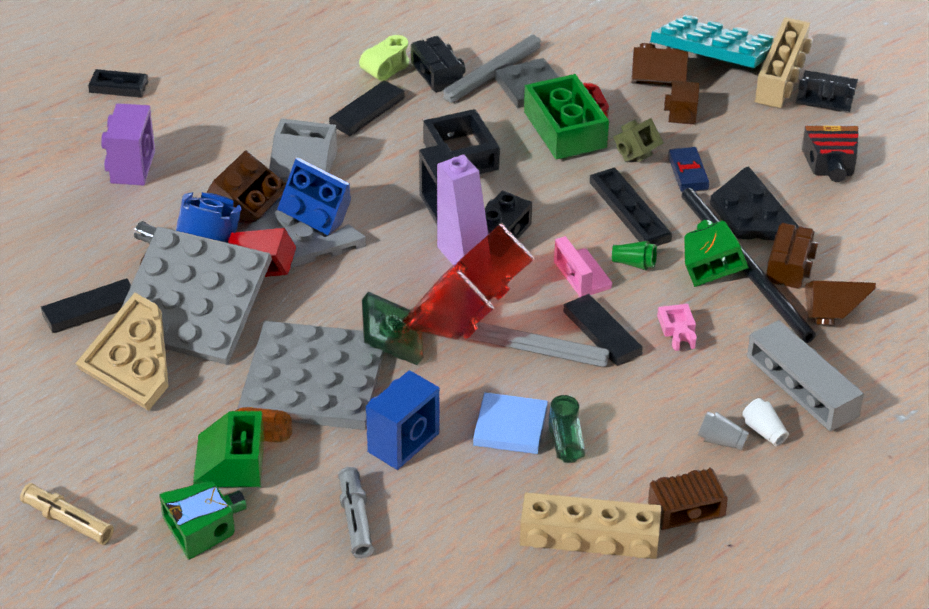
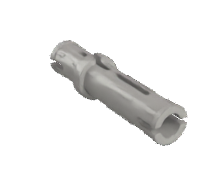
M346 467L338 474L342 490L340 504L346 513L352 547L351 552L356 558H366L374 551L365 509L367 496L365 491L362 490L358 469Z

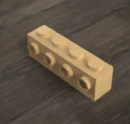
M784 17L758 75L755 103L764 104L768 107L782 108L785 99L791 98L794 83L798 81L800 68L803 69L806 54H809L811 50L812 38H808L810 22Z
M525 492L520 523V546L657 559L661 505Z

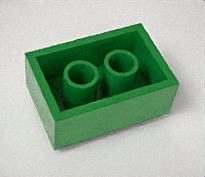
M576 74L525 85L524 113L556 160L607 148L609 120Z

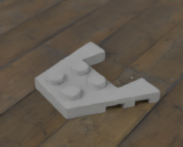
M281 197L256 222L253 221L245 230L256 231L285 228L297 247L290 268L314 262L315 257L329 253L331 256L342 254V249L355 245L356 249H360L366 246V236L349 224L327 237L322 236L310 226L277 210Z

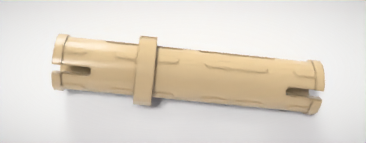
M28 483L21 492L20 501L41 511L43 517L49 520L56 519L92 538L101 545L108 543L113 535L114 527L111 524H107L86 511L66 502L64 496L58 493L51 494L37 487L34 483Z

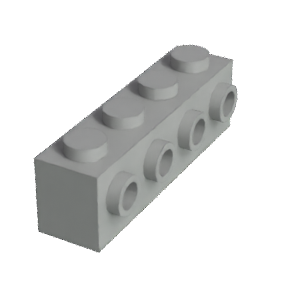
M780 320L750 334L747 358L830 432L860 417L864 393Z

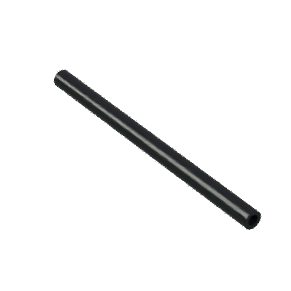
M687 188L683 191L682 199L701 221L710 220L713 224L720 221L693 188ZM741 246L749 267L743 270L744 273L797 336L805 343L811 342L816 336L814 330Z

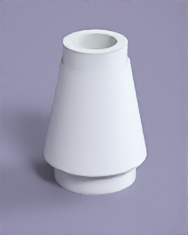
M758 398L744 409L742 415L745 418V424L774 446L780 445L789 436V432L769 401L765 402L762 398Z

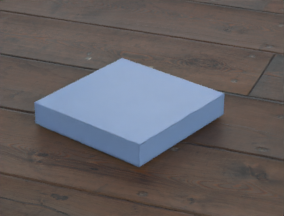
M484 392L474 432L473 446L538 454L548 401Z

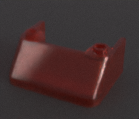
M501 223L450 267L402 321L410 330L458 340L460 337L467 340L479 328L476 324L495 308L489 301L493 297L497 301L500 300L511 289L508 283L535 258Z

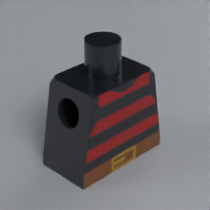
M805 126L802 151L814 175L829 176L833 182H841L846 176L854 174L858 151V126Z

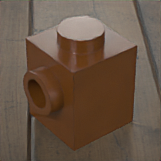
M672 81L671 95L665 94L664 111H669L668 122L696 125L700 83Z

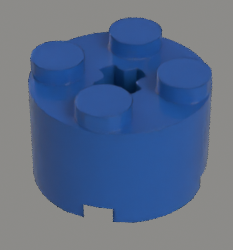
M193 192L184 194L182 196L176 231L228 243L231 233L237 232L241 206L238 205L235 208L233 207V200L217 194L202 192L201 198H192Z

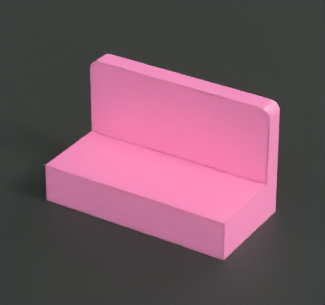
M566 236L555 239L554 263L580 297L588 293L593 295L612 288V281L587 249L576 250Z

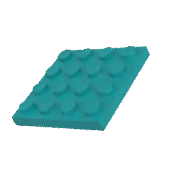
M683 15V18H677L675 21L662 25V27L652 31L650 42L755 68L765 61L774 42V37L767 34L750 35L748 30L738 27L729 30L723 28V24L719 22L708 21V24L698 22L697 17Z

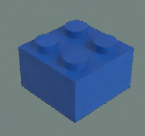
M408 370L399 379L393 380L390 386L381 394L373 397L366 405L368 453L398 470L439 435L440 387Z

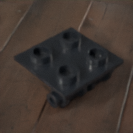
M805 70L803 78L799 82L796 103L805 104L810 107L816 106L834 111L850 112L858 79Z

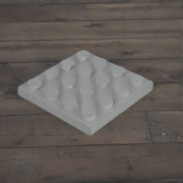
M158 226L122 307L134 292L158 305L162 311L165 349L228 365L271 263V255L267 252Z
M264 321L238 404V411H262L263 419L366 430V405L374 397L387 343V333Z

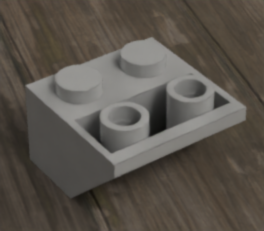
M281 118L273 138L269 169L284 182H287L294 161L298 157L329 173L337 154L336 125Z

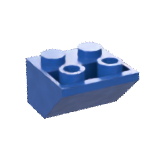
M297 157L277 210L329 236L342 225L351 201L350 183Z

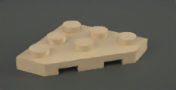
M134 292L75 364L84 373L149 411L169 387L162 311L158 305Z

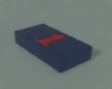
M697 147L669 149L668 158L680 192L687 188H693L694 191L709 190V179Z

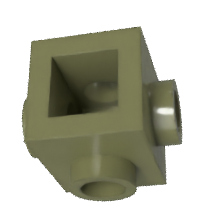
M652 118L637 123L636 119L622 125L621 129L623 132L613 137L617 144V149L625 162L634 158L640 162L652 156L651 150L664 143Z

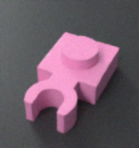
M680 304L658 307V320L664 336H673V349L679 351L681 341L688 342L691 349H695L697 338L695 334L696 323L689 305Z

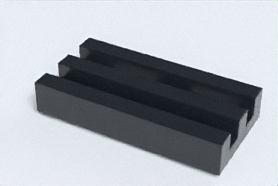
M95 69L88 84L89 93L142 98L143 91H145L146 85L149 82L148 74Z

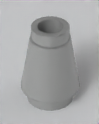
M716 411L715 414L711 412L706 413L698 436L705 438L704 442L742 450L749 432L743 430V428Z

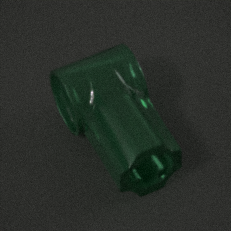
M559 395L551 401L548 429L553 436L556 457L563 460L564 463H575L579 458L585 456V445L579 420L580 405L574 397L569 395Z

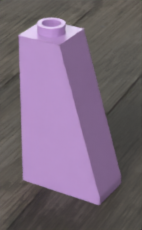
M461 155L437 164V247L466 281L492 272L493 264L479 170L465 155Z

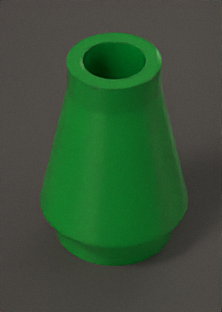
M642 241L613 245L612 262L622 263L643 270L654 268L656 265V244Z

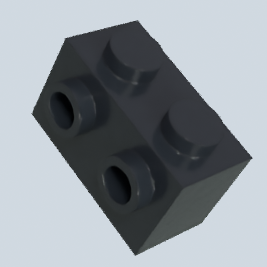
M503 190L494 199L489 200L485 207V216L491 253L502 257L532 224L531 201Z

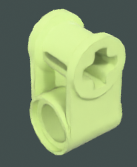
M392 35L376 46L367 49L360 57V68L380 81L387 80L397 72L406 69L410 64L409 57L406 55L408 39L402 35Z

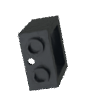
M476 109L423 120V143L426 148L444 144V140L473 134L479 145L453 150L451 152L454 157L465 155L479 170V174L499 170L500 147Z
M447 143L419 149V195L436 225L437 164L454 158Z

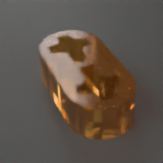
M242 407L235 410L262 411L265 442H283L292 435V418L285 411Z

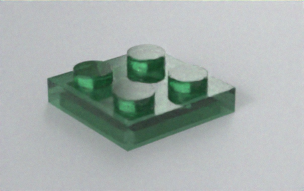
M367 292L362 298L364 343L394 355L401 360L418 365L424 358L420 314L371 292Z

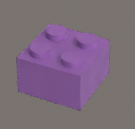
M116 103L113 115L108 116V130L103 132L101 139L102 149H106L107 153L104 163L105 171L109 172L112 184L145 185L155 153L150 105Z

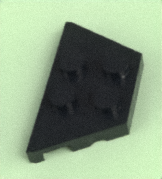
M749 166L742 169L711 195L710 205L720 218L726 222L737 239L759 238L775 241V235L781 223L795 225L796 228H799L797 223Z

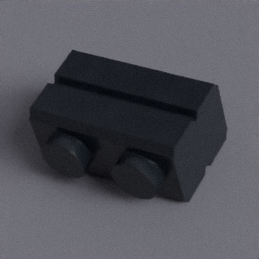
M439 36L427 38L426 41L423 39L412 43L411 63L435 93L444 91L445 88L463 78L465 73L463 60L461 58L457 59L451 45L445 44Z

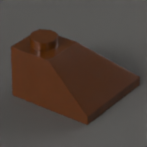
M817 280L806 283L805 295L808 319H816V325H835V320L844 319L876 289V283Z

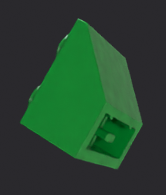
M229 411L198 434L193 485L211 481L217 487H261L264 450L262 411Z

